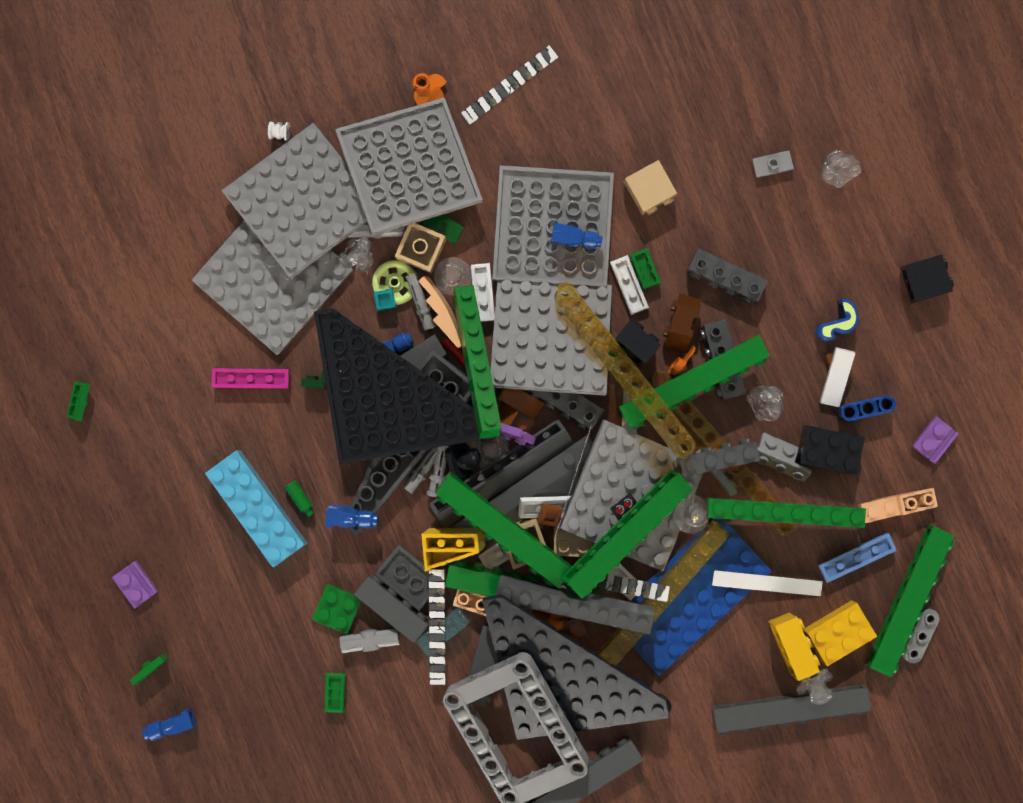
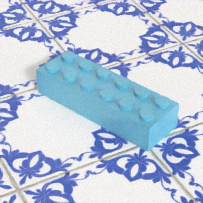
M236 450L205 473L272 567L277 566L307 544V541L241 450Z

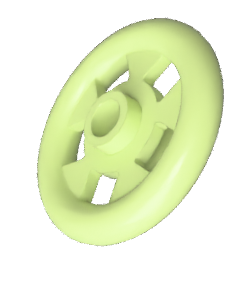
M400 260L384 262L376 269L373 275L372 286L374 292L393 289L396 305L408 302L412 298L408 282H404V278L401 275L405 272L408 275L415 273L414 269L409 264ZM389 268H397V273L389 274ZM381 276L387 277L385 280L386 285H380ZM393 279L398 280V284L396 286H393L391 284V281ZM405 286L408 291L402 296L399 291Z

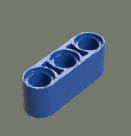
M890 395L843 404L838 408L837 416L842 421H854L889 413L895 409L896 400ZM884 399H886L889 403L887 409H884L882 407V401ZM865 403L870 406L869 413L863 411ZM847 407L852 412L849 418L844 415V410Z

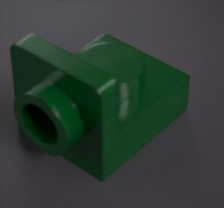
M322 369L321 380H318V376L307 375V379H301V386L327 389L324 370Z

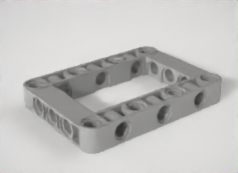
M518 653L451 684L447 688L443 697L444 706L501 803H524L583 778L587 774L589 757L536 663L528 653ZM519 663H522V664H524L526 667H525V668H522V667H520L518 664H519ZM515 682L520 686L561 758V761L554 764L550 763L547 767L536 772L531 771L529 775L520 779L512 776L507 767L508 763L497 744L493 743L485 723L471 705V702ZM451 695L457 696L458 699L452 698ZM537 697H543L545 700L540 701ZM557 730H561L564 733L560 734L557 732Z

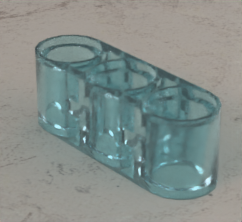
M459 607L445 616V643L471 622ZM429 630L415 641L427 657L430 655Z

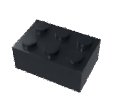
M630 320L611 343L641 367L659 349L661 345L658 342L660 340L652 333L648 335L643 331L644 326L635 320L633 322Z
M809 425L803 426L796 463L849 475H857L865 437Z

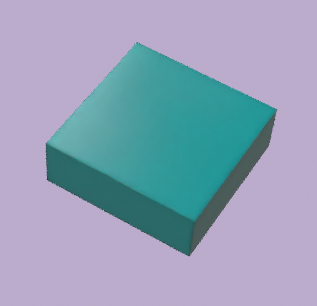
M393 289L374 292L377 311L397 308Z

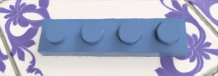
M884 533L818 564V567L825 582L828 583L897 550L889 533Z

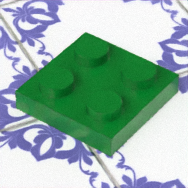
M327 584L312 620L348 634L362 601L352 593Z

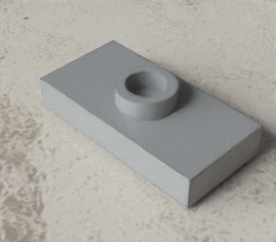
M789 150L751 160L755 178L794 169Z

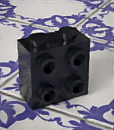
M942 254L900 267L911 304L953 291L954 283L948 275V263Z

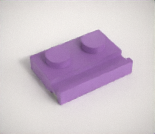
M934 416L911 447L935 464L959 433L955 432L940 418Z
M501 423L500 438L508 441L511 438L515 439L514 442L523 446L526 443L534 444L536 440L534 436L522 429Z
M137 560L112 577L134 609L159 592Z

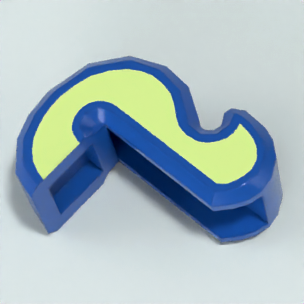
M848 299L838 300L842 319L818 325L815 331L816 337L826 342L836 338L834 333L844 335L855 330L859 323V315L854 303Z

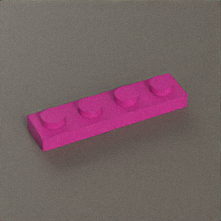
M212 368V388L289 389V369Z

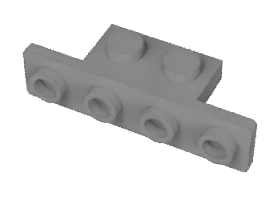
M767 433L761 435L757 447L760 461H757L759 464L766 465L777 472L784 473L803 482L811 475L812 470L795 463L799 447Z

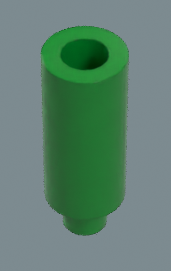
M296 480L284 487L301 513L305 512L307 517L314 514L311 509L312 503Z

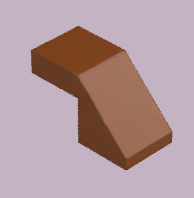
M502 388L496 397L535 420L544 403L518 389Z

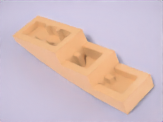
M423 276L418 282L431 295L426 302L438 314L433 321L458 348H462L457 320L451 307L429 277Z

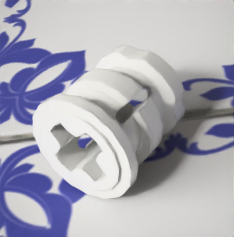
M269 122V139L276 137L277 140L284 138L285 141H289L291 133L289 122H286L285 125L277 122V124Z

